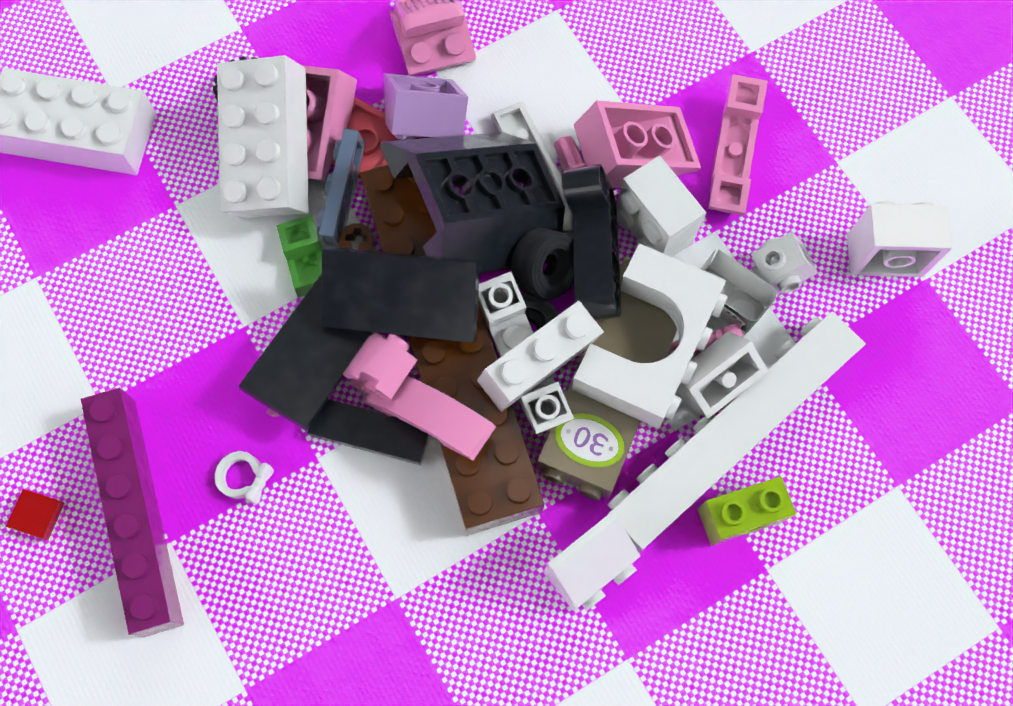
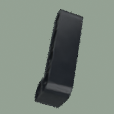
M601 164L563 171V193L573 213L575 303L580 301L595 321L620 317L621 288L618 223L614 191Z

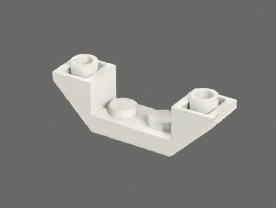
M511 271L479 284L478 300L499 356L502 357L533 334L525 314L527 307ZM552 375L518 400L536 435L574 419L559 382L554 383Z

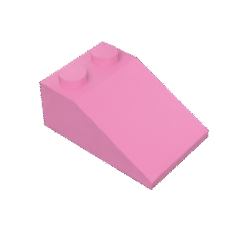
M302 65L306 69L308 179L325 181L334 159L335 143L337 140L342 139L344 128L347 127L352 115L357 79L338 69Z
M596 100L573 124L585 163L588 166L601 164L612 188H621L623 178L659 155L676 176L697 172L701 169L680 107Z

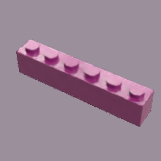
M120 387L81 398L128 635L145 638L183 626L184 621L135 400Z

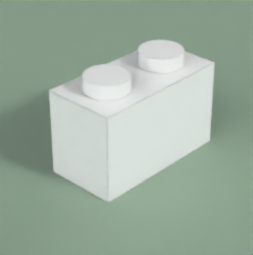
M728 331L691 360L697 363L688 386L680 383L677 390L688 407L709 419L768 373L769 370L750 340Z

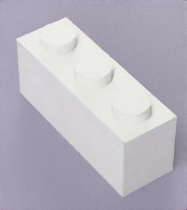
M577 301L485 368L477 382L498 409L503 412L587 349L590 343L593 344L604 331L582 303Z

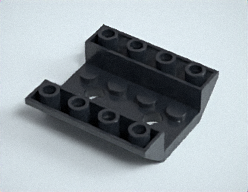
M499 132L383 141L380 145L394 179L415 178L437 232L423 246L426 256L480 261L479 274L511 269L515 247L527 232L536 228H546L563 233L565 205L535 142ZM515 180L522 182L524 187L519 186ZM452 184L458 188H462L465 195L458 193L453 188Z

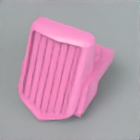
M459 0L396 1L395 11H391L390 15L408 75L418 76L476 60L464 10Z

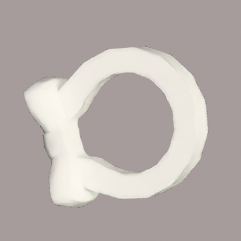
M236 451L225 456L217 465L215 484L220 492L230 498H245L249 503L258 504L261 499L262 489L265 487L266 481L274 473V469L268 463L260 464L258 459L248 452ZM246 461L251 465L253 472L256 474L253 484L237 490L229 488L225 477L227 470L235 462Z

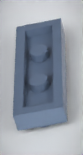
M344 128L342 139L337 140L335 143L333 158L336 164L333 175H328L325 184V195L328 196L325 210L321 209L317 217V231H319L321 238L331 245L338 246L340 234L346 227L366 144L357 130Z

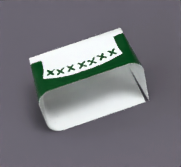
M715 249L700 269L726 280L724 295L728 296L719 317L729 324L739 323L742 333L746 335L775 301L777 296L776 290L769 283L720 249H718L713 259ZM736 300L750 302L755 309L754 319L749 320L731 308V304Z

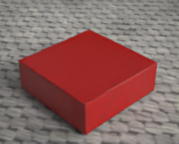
M22 489L6 527L49 540L65 503Z

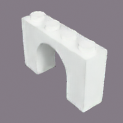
M639 243L623 275L621 291L664 310L677 327L679 346L671 355L663 360L654 363H637L590 343L574 376L572 390L660 429L664 418L673 420L682 398L675 396L680 383L688 386L697 367V363L690 360L695 349L704 351L713 331L706 327L711 315L719 318L728 296L721 294L726 280Z

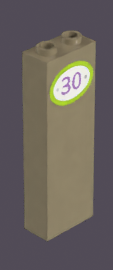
M626 256L620 266V288L623 275L631 261V258ZM621 291V316L597 320V324L604 333L593 345L632 362L654 363L667 357L676 335L677 327L672 318L661 308ZM585 349V351H584V353H583V355H582V358H581V360H580V362H579V365H578V367H577V369H576V372H577V370H578V368H579V366H580V364H581V362H582V360H583V358H584V356H585V354H586V352H587V349ZM572 379L565 398L574 419L551 428L538 458L536 469L542 471L541 476L550 482L563 485L564 481L578 486V492L590 499L600 500L601 497L608 499L614 489L641 421L572 390Z

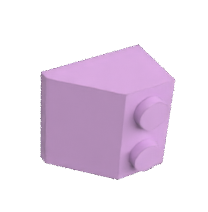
M384 73L385 122L391 134H394L397 139H416L417 136L435 138L464 135L468 96L453 79Z

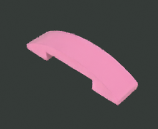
M735 74L731 77L716 147L708 209L743 216L746 213L751 184L749 177L759 119L763 113L767 80Z
M406 376L392 399L379 397L372 392L371 395L365 394L361 400L377 411L389 417L393 415L437 438L444 446L472 461L496 428L492 422L455 399L409 376Z

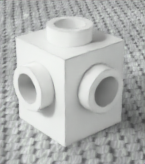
M792 232L780 238L776 237L767 240L761 245L759 250L751 254L756 264V267L752 268L753 273L773 286L776 294L793 292L801 287L803 281L818 274L804 243Z

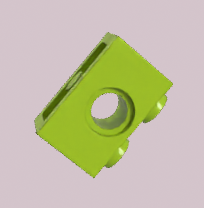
M782 476L707 500L697 508L711 546L785 522L797 514Z

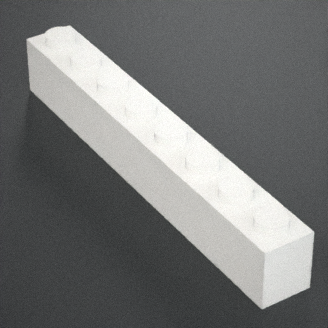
M833 311L822 321L815 316L800 331L804 337L795 344L790 339L774 354L778 361L768 368V373L726 404L716 417L711 416L709 419L703 417L692 428L697 433L687 443L683 438H680L664 453L669 458L664 464L658 468L653 463L636 478L640 485L629 494L624 489L608 503L610 509L621 520L638 553L647 547L866 344Z

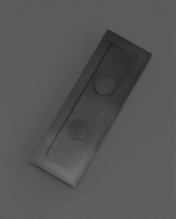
M330 399L327 400L315 417L307 432L311 437L420 466L430 436L395 416L389 417L380 412Z

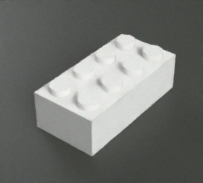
M286 55L217 63L220 213L242 219L309 214L305 67Z
M2 69L0 74V153L138 175L156 116V111L144 91L14 69Z

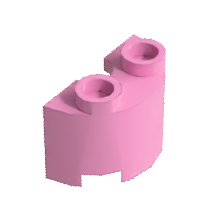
M374 333L367 338L344 371L343 376L352 378L349 384L362 394L371 395L374 392L379 397L392 399L418 359L407 352L409 345L396 335L389 334L385 338L378 333Z

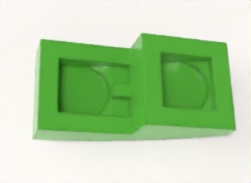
M312 215L276 225L294 290L298 298L305 296L322 274V245Z

